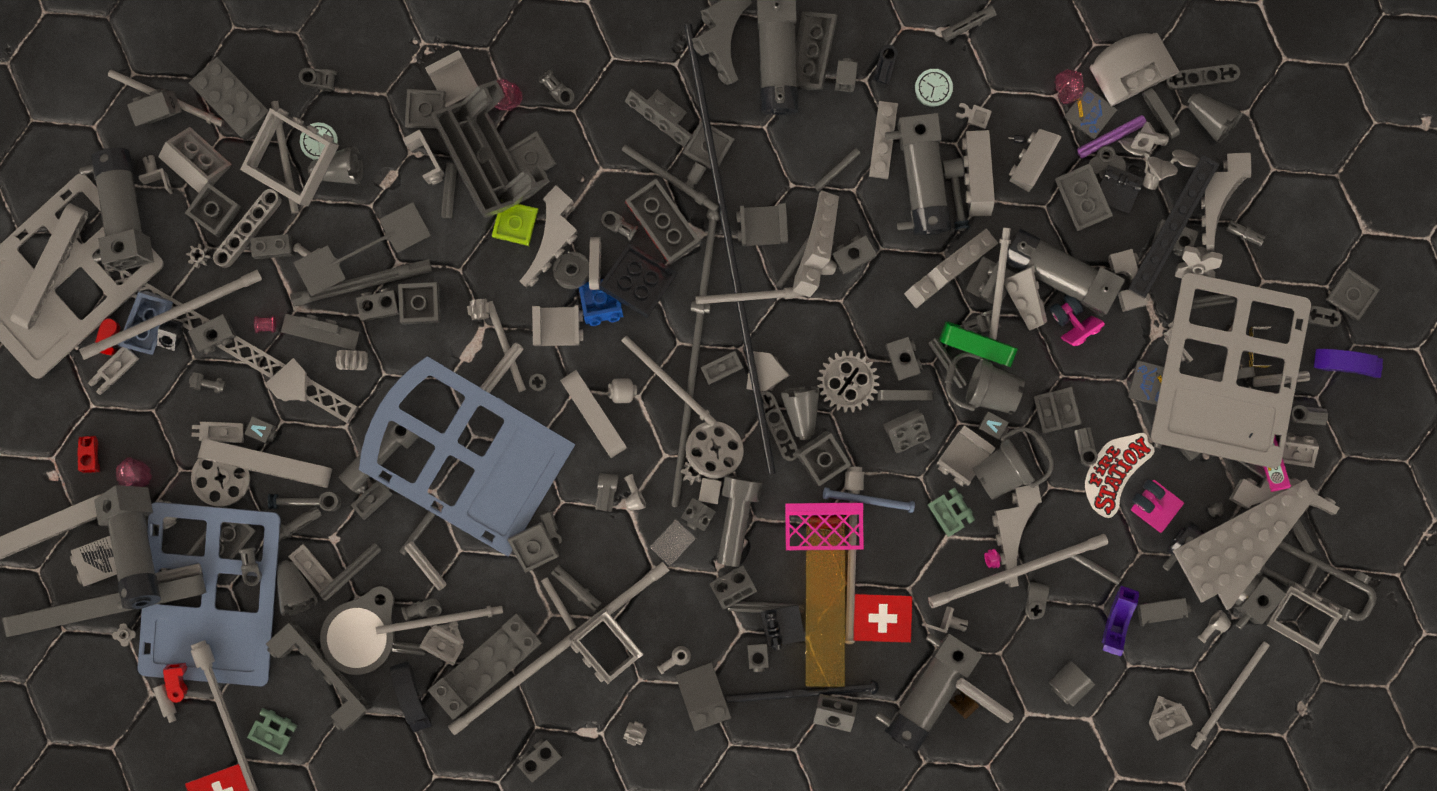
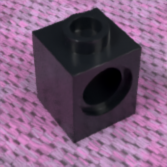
M172 319L161 324L158 328L157 346L175 351L182 340L183 322Z

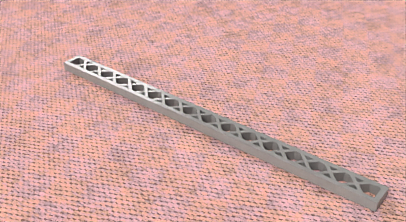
M104 265L105 271L111 277L110 272L116 270ZM126 270L120 271L121 279L115 282L120 285V283H124L133 274ZM148 283L144 284L145 287H141L136 292L152 290L154 294H159L178 306L182 305L179 301ZM133 294L132 297L136 299L137 294ZM194 310L186 313L187 318L177 319L176 317L173 319L183 322V327L188 330L194 329L192 324L194 319L200 318L202 324L210 321ZM238 336L234 338L235 347L227 348L226 345L222 346V344L217 346L270 378L275 375L273 368L286 365ZM249 347L252 356L242 357L240 349ZM266 357L268 366L259 367L257 358ZM310 379L307 387L315 386L317 395H307V400L344 422L349 423L358 407ZM332 396L334 404L325 406L322 397ZM347 405L351 407L346 417L340 415L339 406Z

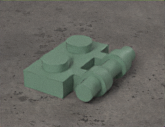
M955 487L948 491L952 496L950 500H947L943 494L928 504L947 537L965 527L961 522L962 519L966 518L969 524L975 521L972 515L973 511L966 506L963 501L964 497L961 493H958ZM955 503L962 512L959 515L952 508V505Z
M262 708L259 715L265 717L264 722L256 720L247 738L283 755L291 739L285 732L287 729L294 732L297 725L292 723L291 719L287 717L284 719L276 715V712L273 710L268 711ZM272 721L281 725L279 731L269 726Z

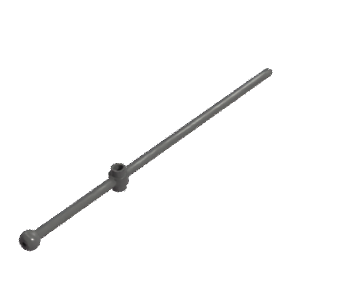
M708 209L706 213L709 226L699 296H707L716 223L720 219L719 209L716 212ZM692 300L691 311L696 312L697 316L686 390L692 398L694 395L705 313L710 314L712 310V303L696 304V300ZM686 402L684 405L671 503L674 508L679 505L683 473L680 471L684 469L685 448L692 410Z

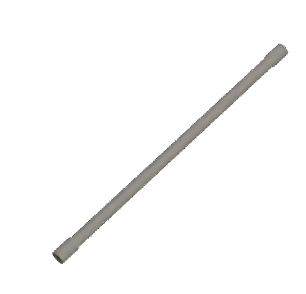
M661 562L645 577L604 608L611 615L670 570L664 562ZM593 617L465 715L448 726L450 731L454 735L459 733L471 721L567 649L572 643L569 637Z

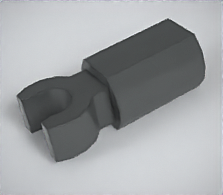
M695 162L686 177L688 180L685 184L694 189V185L699 183L707 168Z
M553 512L541 514V521L550 538L556 537L559 543H562V537L556 532L558 527Z

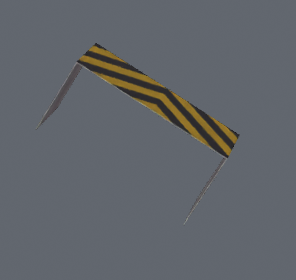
M1252 327L1249 329V336L1253 337V329H1269L1271 327ZM1249 352V367H1254V368H1268V367H1270V366L1253 365V352Z

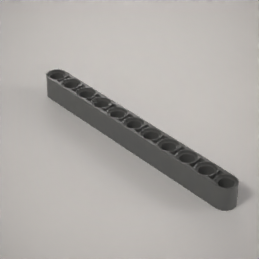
M203 574L158 583L161 600L156 604L207 593ZM119 592L6 616L2 618L6 637L133 609H119L117 604L121 601Z

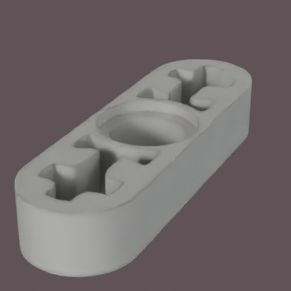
M590 237L589 288L590 290H600L601 237Z

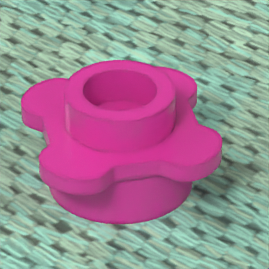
M995 549L988 550L984 555L987 566L989 568H999L1001 562L1000 554Z

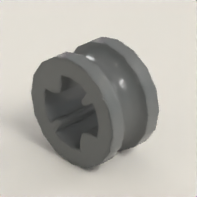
M534 374L529 379V385L535 391H542L545 389L547 381L543 375ZM537 377L543 380V385L540 384L541 387L539 388L533 385V380L536 381L535 378Z

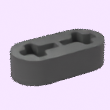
M1311 306L1310 312L1315 310V314L1321 316L1315 317L1312 320L1309 315L1308 323L1333 328L1340 324L1341 315L1338 311ZM1333 314V318H1335L1336 321L1330 324V320L1324 319V316L1329 317Z

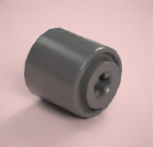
M1071 660L1049 681V684L1052 686L1051 689L1067 705L1070 704L1072 707L1095 686Z

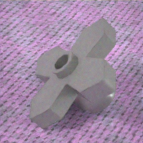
M1185 246L1182 253V259L1185 262L1178 263L1175 277L1182 278L1187 273L1215 278L1216 272L1213 269L1220 268L1223 254L1216 252L1208 253L1204 247L1194 248Z

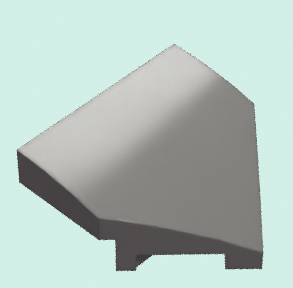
M753 351L761 391H772L778 383L790 376L779 363L777 357L771 353ZM748 373L746 389L753 390L750 373Z
M293 358L269 379L265 385L278 399H282L284 402L288 400L307 401L306 389L310 378L307 376V372Z
M457 621L439 626L434 625L432 629H429L419 648L454 665L463 649L464 643Z
M1158 696L1149 721L1157 741L1193 725L1182 704Z

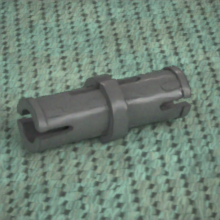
M1233 220L1229 221L1228 227L1225 230L1241 237V240H1248L1259 247L1262 246L1263 239L1265 240L1266 237L1251 230V227H1245Z

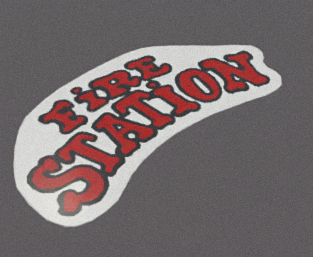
M1138 433L1109 441L1098 453L1096 463L1089 468L1085 480V490L1090 505L1101 516L1111 518L1116 514L1126 482L1154 454V447L1148 442V437L1145 433Z

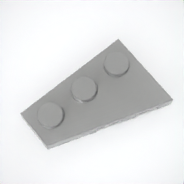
M1034 265L1004 279V286L1029 331L1047 322L1043 301L1038 293L1039 284L1035 280L1034 272L1036 271Z

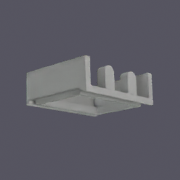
M1289 582L1284 591L1286 596L1267 618L1266 624L1314 653L1319 654L1337 622L1342 617V613L1339 611L1340 607L1331 602L1329 604L1323 602V598L1314 592L1312 595L1305 591L1306 588L1298 583L1293 585ZM1291 595L1298 597L1332 617L1317 643L1276 620Z
M606 608L569 637L572 642L570 644L571 648L576 653L580 652L584 656L583 662L589 668L592 666L597 671L594 674L599 681H605L607 684L643 656L640 648L633 643L632 639L622 630L617 621L611 617ZM602 621L606 623L632 654L609 674L580 642V639Z

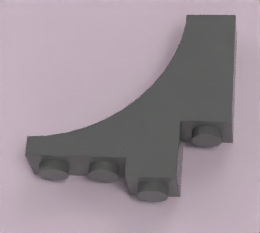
M718 0L700 11L702 20L708 25L709 29L692 39L693 47L701 56L709 55L710 63L715 66L719 79L725 85L739 80L731 59V37L738 18L752 4L751 0Z

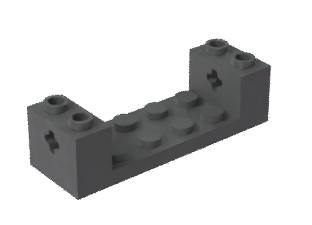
M517 613L428 691L454 720L544 642L525 619Z
M296 622L288 623L266 643L269 647L267 651L274 658L276 656L278 658L286 657L297 647L302 655H308L312 660L310 662L317 671L320 669L325 674L323 678L330 685L334 684L338 689L336 691L343 700L345 698L348 700L331 715L332 723L338 730L342 729L344 731L349 729L372 708L344 675L328 662L324 653Z

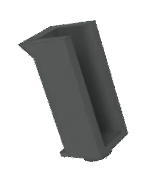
M1186 598L1137 605L1141 627L1146 623L1174 620L1183 617L1188 618V613L1191 612L1190 603L1186 601Z

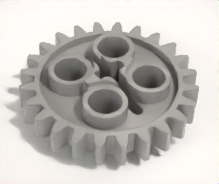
M842 351V357L835 353V360L829 357L828 361L830 364H822L826 369L819 370L823 377L817 378V380L822 381V384L817 387L823 388L820 395L827 396L824 402L831 401L830 408L835 404L837 405L836 411L843 407L844 413L847 412L848 408L854 413L856 406L859 410H862L861 404L868 406L867 399L874 400L871 393H878L873 388L879 386V383L874 382L879 376L873 375L877 368H870L873 362H865L867 356L860 359L859 352L855 357L852 351H850L849 356H846L845 351ZM844 363L849 364L851 372L843 373L841 365ZM855 368H859V371L851 381L853 385H848L841 396H838V392L845 384L843 379H848ZM864 375L867 378L866 384H858L856 377ZM832 379L839 380L840 387L838 389L830 387L829 382ZM848 390L854 391L856 394L855 399L848 400L845 397V392Z

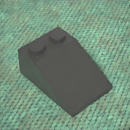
M712 662L675 675L695 731L731 719V714Z

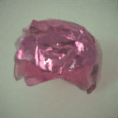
M1067 69L1055 77L1056 91L1059 92L1057 96L1060 98L1061 103H1072L1080 99L1084 91L1081 72Z
M505 78L497 80L505 97L495 107L504 111L513 110V108L520 105L523 99L522 91H520L516 84L510 83Z
M128 457L117 466L116 480L121 486L145 487L151 479L150 468L144 462Z

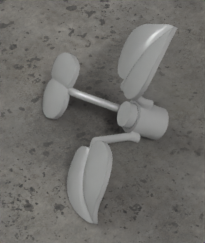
M1123 138L1117 142L1128 152L1146 157L1144 170L1146 175L1142 185L1152 190L1157 188L1159 181L1177 174L1178 169L1173 164L1174 162L1178 161L1186 167H1196L1199 158L1194 154L1181 149L1172 152L1174 158L1170 162L1163 161L1156 157H1150V152L1132 149L1131 144L1135 138Z

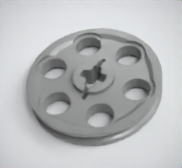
M718 421L713 427L707 422L698 425L689 435L685 448L690 465L698 473L709 478H722L733 473L741 463L744 453L743 443L738 433L729 425ZM714 429H722L724 435L722 437L716 436ZM696 433H704L706 439L703 441L697 439ZM728 442H735L737 449H729ZM713 446L715 449H719L717 453H715V451H711V448ZM698 449L702 456L699 458L694 457L692 450ZM724 459L732 460L733 466L726 467L723 463ZM708 462L713 463L715 470L708 471L705 464Z
M199 458L196 461L191 473V483L196 495L205 503L216 507L230 506L238 502L246 494L250 484L249 470L244 469V477L238 479L234 475L237 467L213 462V466L206 470L202 467L203 459ZM219 471L222 475L226 476L222 484L216 480V477L219 476ZM200 477H204L207 480V485L204 488L197 486V480ZM232 486H236L239 489V494L236 497L229 495V489ZM213 491L220 493V499L216 502L210 499V494Z

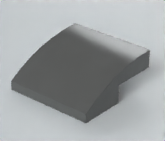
M1073 387L1034 396L1043 434L1083 424Z

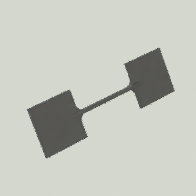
M412 202L379 219L385 230L383 237L340 259L333 256L327 245L293 262L311 297L345 280L346 278L340 269V263L383 240H389L398 253L430 237L431 235L414 203Z

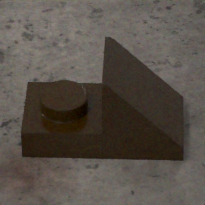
M958 688L949 701L954 709L965 719L979 707L975 700Z

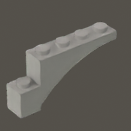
M1251 153L1227 154V160L1223 161L1224 172L1214 173L1205 190V197H1201V209H1205V215H1202V227H1206V233H1202V245H1206V251H1214L1217 225L1227 201L1246 178H1251Z
M556 185L543 198L546 203L544 236L535 260L520 280V283L526 288L529 285L531 287L534 286L539 280L537 276L542 271L545 273L552 266L550 262L555 257L558 259L565 251L563 248L567 244L571 245L578 237L576 235L578 233L577 229L562 217L564 214L568 215L574 208L572 206L574 202Z
M825 191L819 193L810 236L794 278L793 292L811 297L819 287L821 270L831 258L839 196Z
M986 228L904 293L915 308H918L966 268L995 247L998 242Z
M1265 474L1258 487L1256 486L1257 482L1250 478L1246 480L1240 479L1229 500L1245 509H1249L1251 505L1262 503L1287 489L1271 492ZM1293 477L1289 479L1291 487L1301 482ZM1311 488L1316 497L1309 506L1318 508L1330 515H1336L1339 507L1335 506L1336 502L1328 497L1323 499L1318 496V491Z
M1028 485L1013 489L1014 492L1011 493L1012 502L1017 507L994 511L995 515L992 516L994 527L998 528L999 534L996 535L997 545L1001 546L1002 549L1000 554L1001 565H1005V570L1017 566L1018 547L1022 532L1036 505L1042 503L1039 486L1031 488ZM1018 577L1004 581L1009 587L1019 586Z

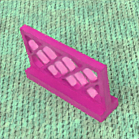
M863 503L785 504L786 550L864 549ZM789 515H798L803 522L795 529L790 524ZM801 515L809 516L806 519H804ZM812 515H817L822 520L815 529L807 522ZM831 515H837L842 520L835 528L826 521ZM850 515H859V523L854 528L845 521ZM824 522L832 529L825 539L816 531ZM843 522L852 530L845 538L836 531ZM804 523L813 530L806 538L797 531ZM796 532L803 539V542L799 546H790V537ZM814 532L823 540L818 546H812L807 541ZM834 532L842 539L837 546H832L827 541ZM853 532L859 537V546H851L846 541ZM843 542H845L848 546H840V545H841Z

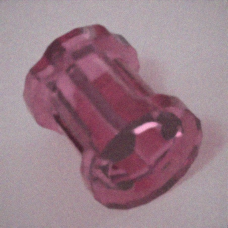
M255 316V333L260 331L275 333V316L270 318Z

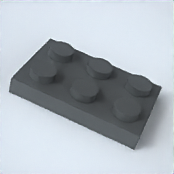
M1091 163L1055 178L1077 231L1113 217Z

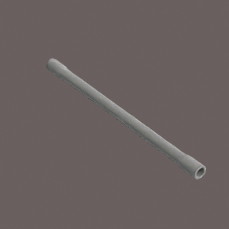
M255 270L231 283L122 332L81 348L79 351L84 360L107 348L198 307L259 282L262 278L258 270Z
M1105 534L1098 535L1077 545L956 589L928 597L931 608L941 606L951 600L1088 550L1108 545V539Z

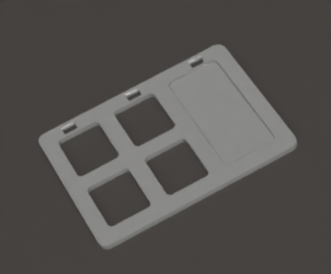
M77 174L0 244V341L26 371L36 379L45 376L101 325L102 321L112 315L157 274L164 265L163 259L152 248L154 263L141 266L122 285H118L99 263L93 259L94 254L100 249L98 238L105 236L104 227H102L84 244L76 240L70 256L66 260L34 326L28 330L11 322V315L34 271L32 265L19 252V248L43 226L53 233L59 221L57 213L80 192H83L101 211L97 186L86 175ZM70 190L72 194L64 201L61 196ZM26 229L28 234L22 240L17 238ZM80 267L88 273L107 295V298L83 320H80L56 293V288Z
M1185 274L1180 284L1151 432L1152 441L1161 445L1268 468L1280 466L1311 309L1310 300L1306 297L1203 275ZM1196 289L1237 298L1231 332L1194 325L1189 322ZM1252 301L1285 307L1294 311L1288 344L1255 338L1246 334ZM1297 319H1303L1301 331L1295 329ZM1186 339L1225 346L1228 349L1221 382L1185 375L1179 372ZM1243 351L1284 360L1285 363L1278 394L1241 387L1236 384ZM1286 377H1292L1290 389L1284 387ZM1275 435H1281L1279 447L1273 445Z

